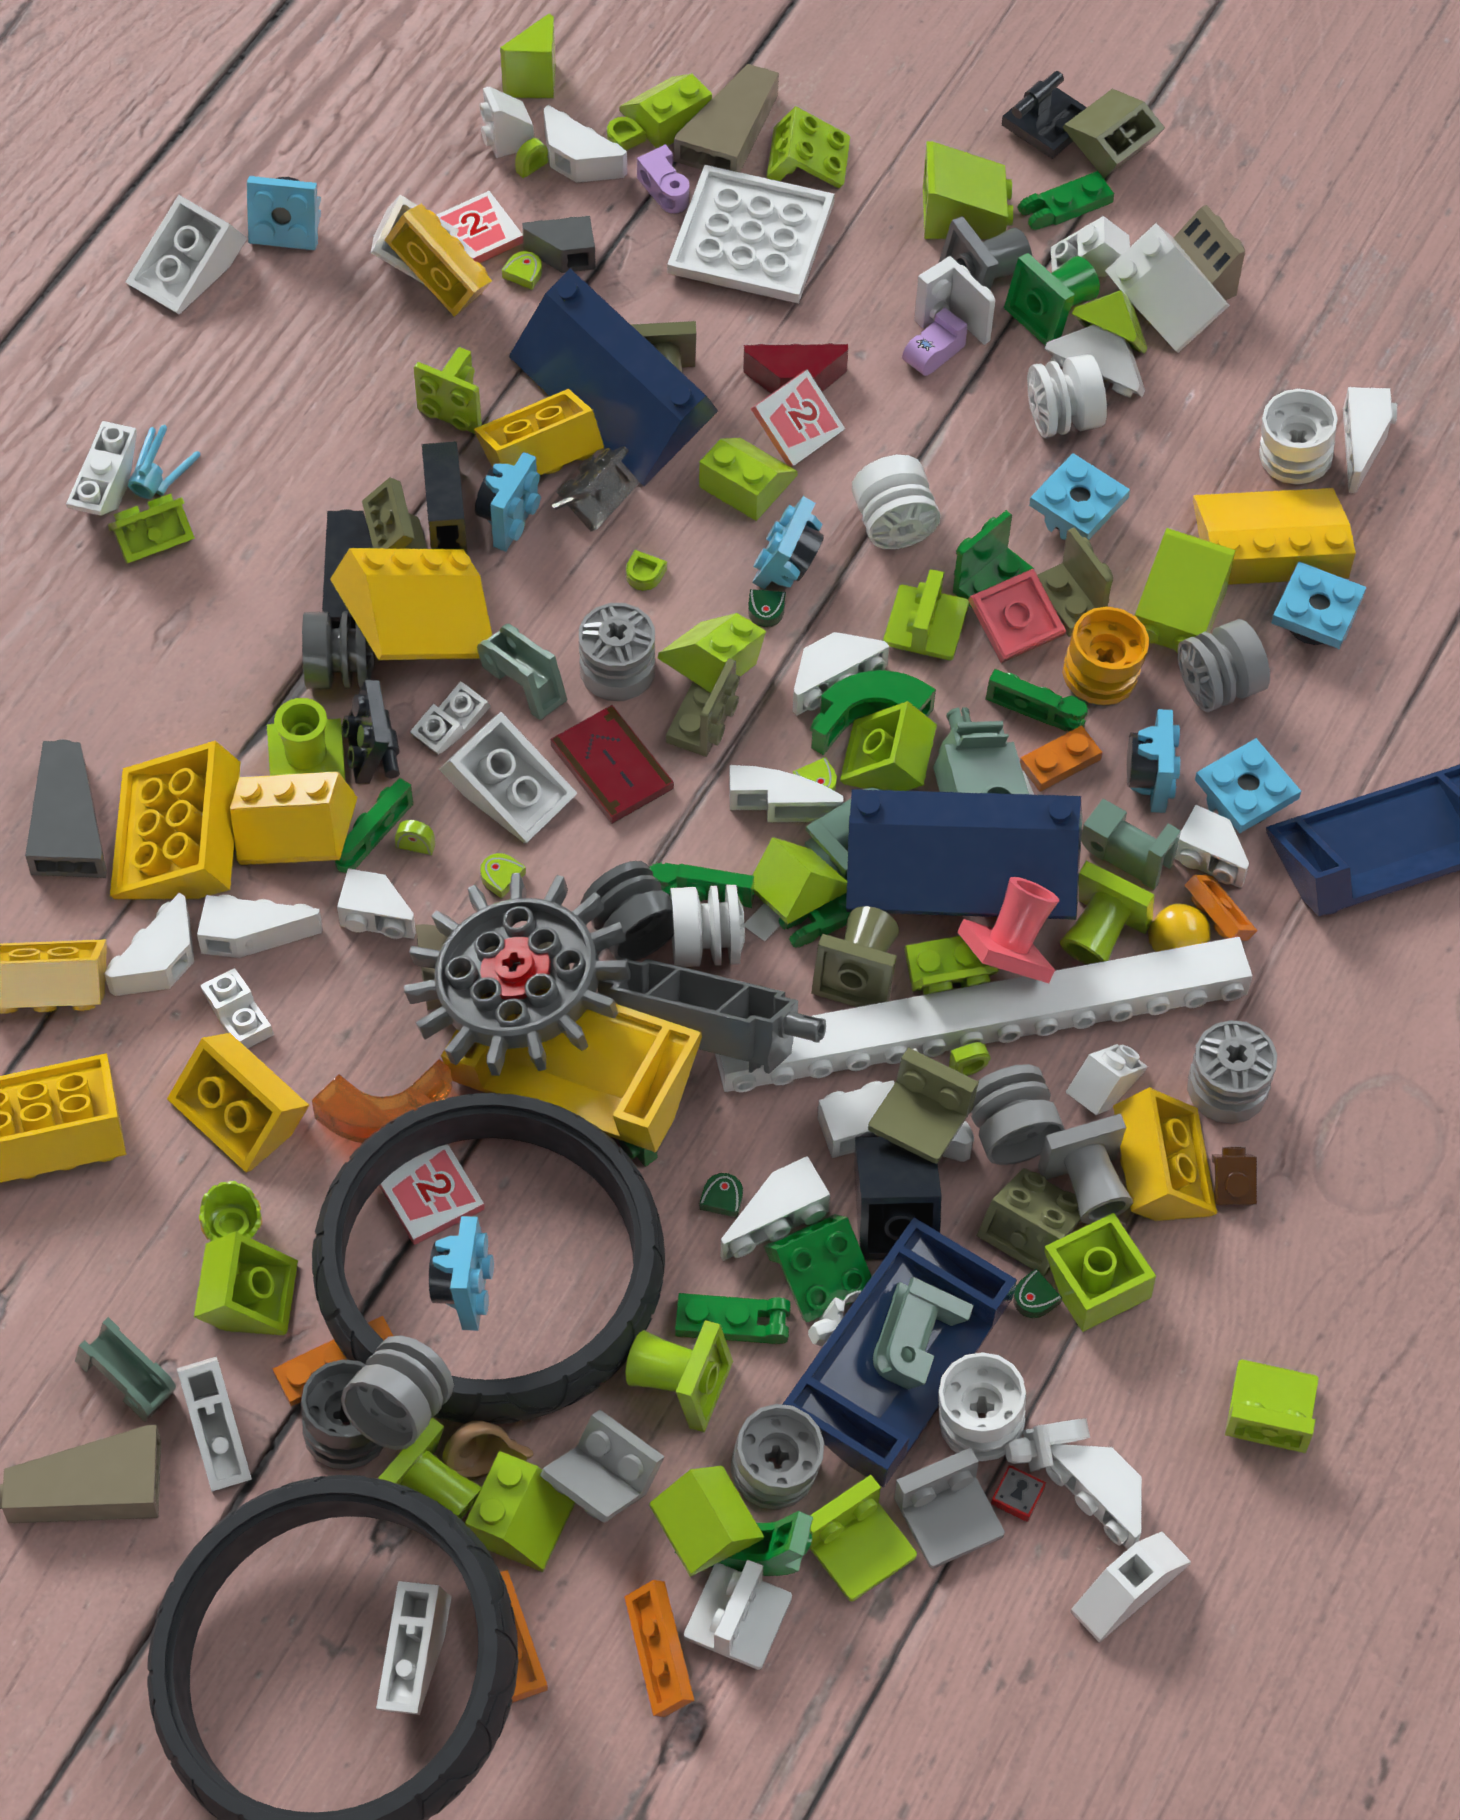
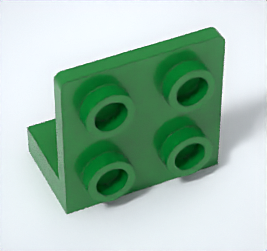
M1007 510L997 518H990L979 533L973 538L968 537L964 539L958 546L953 593L958 597L969 599L970 596L1034 569L1008 548L1012 514Z
M831 1215L764 1246L769 1261L781 1265L801 1317L805 1322L821 1317L835 1297L843 1301L848 1294L862 1291L872 1277L850 1221L845 1216Z

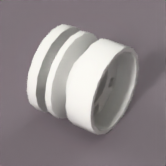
M1085 354L1067 358L1064 361L1062 370L1055 361L1048 362L1046 366L1042 364L1030 366L1027 376L1029 405L1036 428L1042 437H1053L1056 432L1061 435L1067 434L1070 431L1071 421L1079 431L1102 427L1105 424L1107 417L1105 387L1098 363L1092 355Z
M1293 389L1274 396L1265 406L1262 418L1259 456L1263 468L1270 476L1284 483L1298 485L1315 481L1322 477L1331 467L1338 418L1335 407L1325 396L1312 390Z
M892 455L880 458L865 466L852 481V493L857 507L863 515L862 521L866 527V532L870 541L877 547L882 549L909 547L928 537L940 523V512L935 503V498L929 490V482L923 466L914 457L909 455Z
M726 885L725 902L720 903L717 886H710L708 903L701 904L696 887L670 888L674 922V936L672 937L674 965L679 967L700 966L703 949H710L714 964L721 965V948H728L730 964H740L741 952L745 943L743 905L738 897L736 885Z
M981 1352L963 1356L953 1362L945 1371L939 1387V1423L942 1437L953 1451L959 1453L972 1447L978 1461L994 1460L1006 1455L1005 1445L1008 1442L1022 1438L1025 1426L1026 1390L1023 1377L1016 1367L999 1355ZM978 1413H985L986 1418H978Z

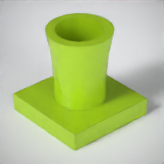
M295 698L281 705L275 714L274 724H267L270 776L339 772L346 781L341 718L327 719L323 706L309 698Z
M1086 860L1079 872L1078 901L1087 906L1075 924L1060 940V945L1070 956L1085 965L1109 961L1116 941L1125 924L1146 934L1153 921L1154 894Z
M705 1320L693 1350L666 1341L645 1330L641 1331L636 1336L628 1355L626 1365L627 1384L629 1386L651 1387L676 1392L689 1428L705 1432L733 1364L721 1325Z
M432 1417L429 1425L415 1443L407 1449H403L378 1479L403 1485L426 1495L452 1511L462 1520L474 1505L482 1487L463 1477L433 1455L438 1447L444 1426Z

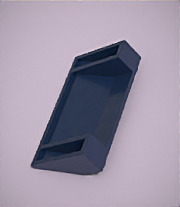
M571 268L545 293L509 355V358L549 396L570 389L594 412L604 449L643 486L718 412L710 399Z
M1460 764L1266 826V833L1303 901L1318 916L1330 915L1338 910L1460 871Z
M852 789L848 835L846 910L851 912L855 908L869 906L889 914L998 917L1005 899L1010 877H1019L1043 886L1059 898L1058 904L1047 919L1077 920L1083 818L1081 796Z
M913 1218L782 1405L794 1406L809 1414L819 1426L825 1446L848 1466L866 1477L872 1475L876 1482L885 1488L940 1407L939 1387L942 1375L953 1362L965 1355L975 1354L1012 1301L1017 1279L918 1219ZM915 1277L974 1306L968 1321L950 1326L936 1319L925 1351L934 1355L926 1383L918 1387L906 1389L886 1380L878 1374L874 1368L873 1355L890 1309L897 1283L901 1282L908 1286L910 1279Z

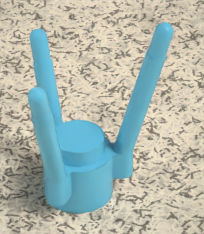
M161 425L154 441L156 429L154 427L149 429L135 470L128 481L130 490L145 499H152L155 493L163 496L167 488L201 455L199 451H195L163 480V470L153 461L167 431L166 425Z

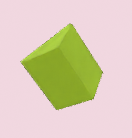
M549 13L500 47L503 93L514 98H554L556 65L554 17Z
M1122 290L1074 308L1072 315L1084 327L1095 325L1125 339L1132 349L1145 354L1147 345L1133 303Z
M772 837L753 873L754 893L787 924L847 892V880L812 849Z
M723 1466L690 1469L649 1503L651 1510L690 1577L764 1539V1535Z

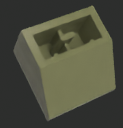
M1113 88L1063 126L1064 130L1104 179L1150 145L1165 129L1144 101Z

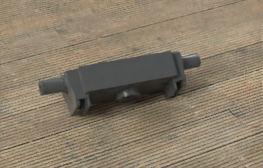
M624 959L627 960L631 972L630 980H599L597 993L608 996L618 1005L701 1032L702 1039L699 1050L749 1062V1073L764 1065V1072L770 1074L792 1054L794 1037L819 1043L824 1038L827 1025L825 1019L798 1013V1000L786 998L783 991L646 959L642 963Z

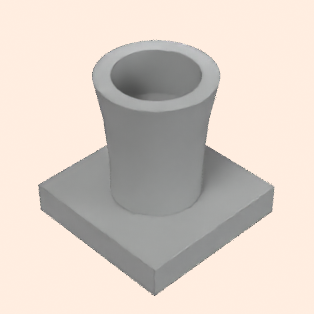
M1121 1114L1049 1134L1045 1137L1038 1170L1046 1180L1069 1174L1078 1203L1080 1219L1083 1223L1091 1224L1112 1213L1118 1216L1133 1204V1199L1125 1189L1111 1163L1112 1160L1117 1159L1126 1130Z

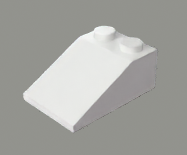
M178 195L125 283L180 314L231 266L247 237L231 224Z
M1157 223L1105 270L1133 305L1178 353L1230 306L1174 238Z
M502 712L492 718L439 768L464 797L524 844L539 832L577 794L570 784Z

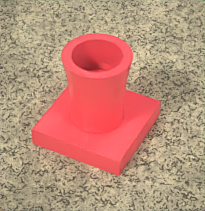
M1010 877L1005 899L994 927L963 919L957 933L983 964L1049 983L1055 969L1035 947L1033 942L1046 919L1058 904L1059 898L1039 884L1019 877Z

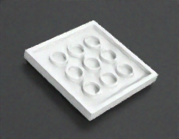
M704 165L669 258L667 274L799 304L834 204V194Z

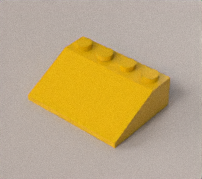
M1334 488L1193 496L1199 538L1236 550L1228 585L1289 582L1298 562L1344 579L1349 578L1356 551L1349 520Z
M349 548L330 578L378 660L480 658L477 645L492 636L481 577L464 549Z
M216 740L123 768L110 897L113 899H174L178 893L184 895L186 899H200L206 897V895L211 896L230 890L234 850L230 806L240 777L241 762Z
M107 1053L0 1076V1183L20 1178L30 1179L38 1174L56 1170H70L79 1165L97 1161L107 1162L116 1157L127 1155Z

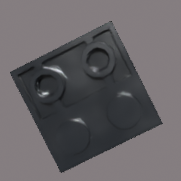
M1054 71L1044 81L1035 83L1024 93V98L1002 116L1003 127L1051 159H1054L1073 142L1063 126L1087 108L1057 88L1064 81V76L1059 71Z
M365 680L359 694L354 695L352 709L348 716H344L342 723L343 736L348 738L349 743L347 763L348 767L353 769L355 783L370 784L381 760L383 761L386 778L392 779L400 775L397 755L400 753L397 733L392 729L389 711L384 709L380 681Z

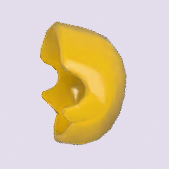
M1172 904L1161 910L1148 928L1149 943L1156 952L1208 943L1210 941V924L1206 916L1199 909L1186 904Z

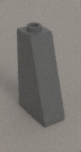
M66 739L43 741L25 853L31 875L106 878L107 869L86 763L80 742H72Z

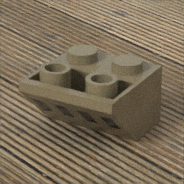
M1205 205L1174 236V240L1221 296L1228 300L1237 295L1245 249L1242 242L1234 238L1228 231L1221 217L1215 215Z

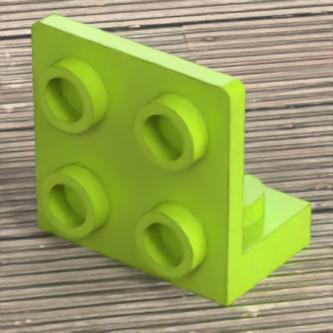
M795 106L773 128L766 178L781 181L787 174H792L799 167L836 188H841L845 182L850 136Z
M961 936L904 946L912 992L923 990V994L927 995L953 989V984L960 983L961 988L989 983L990 976L999 972L998 968L983 964Z
M1243 1359L1239 1360L1236 1368L1225 1436L1306 1453L1314 1432L1316 1419H1312L1319 1378L1312 1374Z
M869 1475L810 1515L813 1517L810 1528L812 1543L809 1549L850 1602L855 1601L914 1561L917 1556L916 1550L879 1504L881 1487L872 1475Z

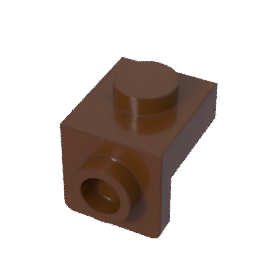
M1222 1147V1154H1212V1163L1215 1164V1204H1257V1157L1252 1154H1246V1147Z

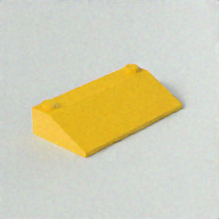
M540 989L535 995H543L550 989ZM488 992L480 999H488L495 993ZM616 1004L618 1014L615 1019L587 1009L575 1022L582 1028L588 1047L585 1050L581 1051L571 1044L564 1033L543 1042L542 1046L546 1053V1069L538 1071L532 1062L528 1047L507 1049L500 1076L491 1075L487 1065L489 1046L477 1042L471 1046L457 1065L449 1061L445 1049L441 1054V1058L451 1081L485 1093L514 1094L558 1105L591 1122L610 1137L657 1152L675 1119L702 1039V1034L699 1031ZM512 1014L505 1021H513L521 1014ZM456 1029V1031L454 1032V1034H453L452 1038L450 1039L449 1043L452 1041V1039H453V1038L457 1035V1033L459 1032L457 1029Z

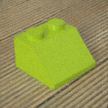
M692 73L673 76L620 105L619 111L625 117L635 120L646 132V138L657 149L665 144L669 146L674 143L676 134L712 100V93Z
M742 438L720 439L699 461V487L755 521L763 515L798 476L797 470Z
M738 613L702 621L660 651L657 659L711 693L729 658L736 661V675L742 676L757 664L766 631Z
M908 701L854 720L840 782L844 785L864 789L876 788L893 791H908L923 786L937 724Z
M1114 1213L1054 1241L1044 1248L1062 1301L1082 1332L1152 1298L1156 1275Z
M238 1232L206 1243L194 1318L224 1331L269 1335L287 1334L298 1260Z
M499 1451L467 1517L465 1525L475 1533L487 1550L544 1572L576 1502L565 1494L556 1491L552 1484L541 1477L542 1469L538 1466Z

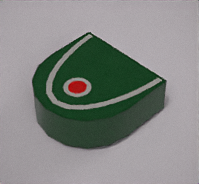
M750 589L748 614L751 621L761 627L777 625L784 615L786 592Z
M718 1173L711 1176L704 1185L699 1210L738 1218L743 1200V1187L740 1180L729 1173Z
M1037 1269L1019 1281L1013 1295V1303L1016 1310L1028 1318H1040L1062 1302L1061 1295Z

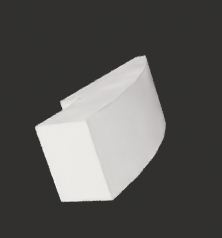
M730 765V810H767V822H813L843 804V795L802 776L763 767Z

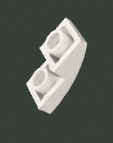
M460 681L439 707L433 704L410 733L439 755L472 728L491 706L487 700Z
M235 968L200 985L226 1033H231L247 1049L274 1035L270 1023L254 1002L250 989Z

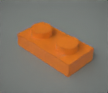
M1080 726L1022 756L1020 764L1023 771L1039 792L1100 761L1102 751L1083 726Z
M1193 875L1187 881L1185 887L1193 895L1191 897L1192 902L1201 911L1209 914L1215 922V930L1223 938L1240 937L1241 941H1248L1258 931L1213 876Z

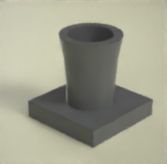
M960 217L951 221L939 262L951 256L959 265L965 266L976 281L991 290L994 278L1013 276L1018 257L1026 253L1032 256V252L1026 236L1017 228H1011L996 237L982 242L965 218Z

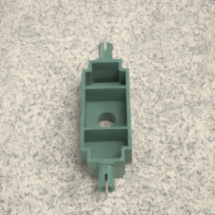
M962 707L961 712L959 708L951 709L946 715L951 731L943 740L938 750L939 755L933 765L939 791L1029 794L1015 743L1007 742L1009 735L1004 733L1003 721L972 722L968 708Z

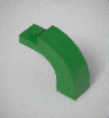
M866 671L848 676L832 685L821 696L820 713L815 717L810 727L812 732L811 748L824 755L854 720L907 701L928 717L934 710L936 689L915 677L894 671Z
M797 1511L776 1522H756L764 1535V1539L718 1563L742 1572L747 1560L763 1566V1576H783L799 1572L802 1557L807 1553L812 1543L810 1528L813 1517Z

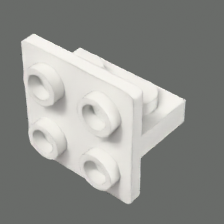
M747 1560L743 1571L740 1572L723 1564L716 1563L685 1629L684 1638L694 1644L760 1670L790 1605L792 1594L789 1591L762 1581L763 1566Z

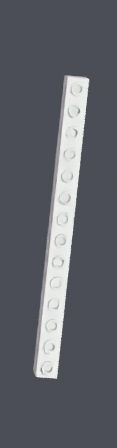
M1240 937L1056 970L1049 983L1024 976L813 1015L812 1017L826 1020L827 1026L824 1038L819 1043L794 1037L792 1054L770 1074L764 1072V1065L749 1073V1062L715 1054L724 1092L734 1090L736 1092H747L756 1086L772 1083L775 1085H785L794 1079L809 1076L822 1078L830 1075L832 1072L841 1070L860 1071L873 1064L884 1062L897 1064L900 1063L901 1057L908 1047L911 1049L916 1048L919 1053L927 1057H935L943 1054L945 1051L976 1042L983 1044L996 1041L1010 1043L1028 1035L1047 1036L1060 1029L1071 1027L1084 1029L1095 1023L1109 1020L1122 1022L1135 1015L1146 1013L1159 1015L1167 1012L1169 1009L1183 1006L1196 1008L1204 1005L1206 1002L1221 999L1224 1001H1234L1248 994L1252 973Z

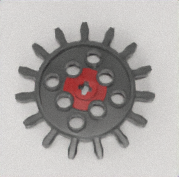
M512 873L509 886L510 899L491 905L487 904L484 894L476 885L468 888L471 905L476 912L463 922L458 924L449 916L437 910L432 914V919L438 931L448 937L441 950L411 946L409 954L414 965L434 968L435 979L404 985V992L410 1004L435 999L440 1000L442 1007L420 1019L416 1024L424 1040L451 1024L459 1031L445 1049L451 1063L457 1065L471 1046L477 1042L489 1046L487 1065L491 1075L500 1076L507 1049L528 1047L529 1056L537 1070L542 1071L546 1069V1053L542 1046L543 1042L564 1033L571 1044L581 1051L588 1047L582 1028L575 1023L587 1009L614 1019L617 1016L618 1010L615 1001L608 996L596 993L599 980H630L631 972L627 960L599 961L597 952L626 941L622 926L618 922L590 933L586 925L604 910L601 897L594 892L574 911H570L562 906L568 893V887L563 876L557 875L544 900L526 898L527 890L520 873ZM527 921L525 925L513 928L516 923ZM552 942L549 947L538 949L541 944ZM491 946H499L493 952H484L487 948ZM569 964H578L574 969L563 970ZM470 971L466 976L456 978V975L460 972ZM540 989H550L543 995H535ZM488 992L495 993L488 999H480ZM512 1014H521L513 1021H505Z

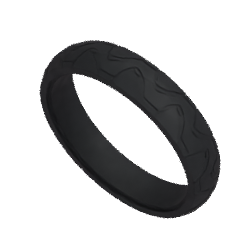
M477 1093L449 1097L417 1108L418 1110L408 1111L384 1125L365 1140L349 1157L350 1160L345 1162L339 1170L322 1204L315 1229L316 1238L313 1240L312 1274L316 1298L325 1323L347 1360L360 1361L366 1364L369 1357L375 1353L377 1347L384 1341L371 1328L359 1311L350 1293L344 1272L349 1236L355 1220L367 1199L391 1173L406 1162L434 1148L471 1139H511L531 1143L564 1156L591 1175L607 1192L622 1216L629 1234L633 1252V1269L630 1282L614 1315L605 1327L579 1351L557 1364L523 1376L487 1380L452 1376L454 1383L452 1395L433 1417L459 1423L484 1421L492 1424H508L520 1420H531L554 1413L576 1403L599 1388L602 1382L605 1383L627 1361L636 1336L641 1331L647 1330L652 1320L651 1315L655 1313L660 1299L665 1270L664 1236L655 1202L642 1174L624 1150L619 1148L616 1142L601 1129L581 1116L558 1105L514 1094Z
M332 1475L295 1481L280 1488L269 1490L249 1500L209 1530L191 1550L173 1578L174 1581L168 1586L157 1612L149 1646L147 1687L150 1710L156 1733L167 1759L171 1760L170 1764L176 1775L190 1794L218 1820H429L457 1798L466 1788L467 1784L476 1777L491 1755L496 1741L503 1731L511 1709V1698L515 1692L518 1670V1637L514 1611L510 1605L511 1600L506 1584L492 1556L475 1533L452 1511L446 1509L432 1498L411 1488L387 1480L367 1478L365 1476ZM337 1517H369L405 1526L431 1540L452 1558L463 1576L475 1609L478 1627L477 1669L469 1700L455 1730L434 1758L410 1780L375 1800L355 1807L326 1812L291 1811L264 1804L239 1792L219 1771L205 1749L196 1726L191 1702L190 1669L193 1649L198 1630L216 1593L231 1573L254 1551L273 1538L307 1523Z

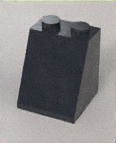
M855 1137L854 1172L858 1244L864 1259H885L913 1218L918 1219L940 1233L942 1194L938 1163H932L882 1137Z

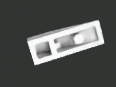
M1348 387L1343 406L1349 493L1357 492L1387 438L1390 424L1396 423L1397 404L1391 403L1390 388Z
M217 1357L177 1368L211 1491L252 1480Z
M398 1581L376 1706L377 1710L420 1715L445 1639L452 1597L439 1585Z

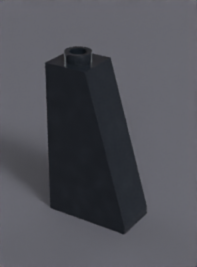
M457 441L421 444L431 549H464L468 555Z
M349 509L327 511L322 612H329L333 628H340L342 613L349 610L330 578L349 548H373L364 511ZM350 613L351 628H356V622Z

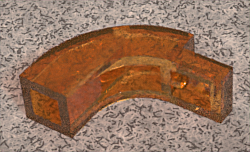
M438 1059L409 1088L401 1093L385 1097L366 1094L338 1074L312 1099L315 1119L342 1138L362 1144L384 1125L413 1109L418 1110L417 1108L447 1098L452 1089L451 1069Z

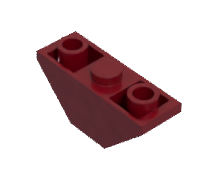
M848 344L744 345L743 373L771 394L806 370L809 371L821 392L847 372Z

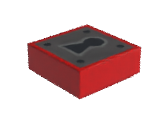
M1009 1465L992 1497L991 1505L1029 1522L1046 1488V1482Z

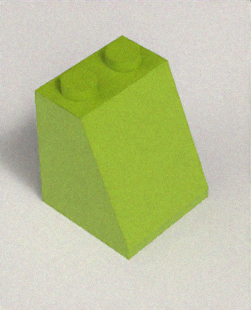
M926 141L922 186L924 239H946L951 221L960 217L965 218L980 239L996 237L1005 232L1007 226L1013 225V205H1007V200L1012 198V179H1006L1005 165L937 142Z
M1166 528L1135 616L1146 628L1149 643L1173 649L1178 653V646L1181 641L1190 637H1196L1203 632L1210 633L1227 591L1236 550Z

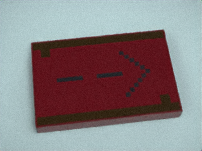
M613 705L550 739L551 747L611 824L674 789L673 780Z

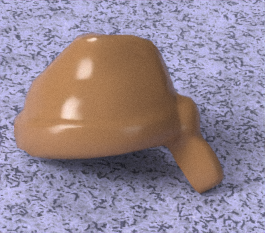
M470 1421L462 1424L449 1437L442 1455V1461L463 1477L475 1480L489 1474L499 1451L524 1461L531 1458L534 1453L529 1447L520 1445L514 1439H510L501 1427L484 1421Z

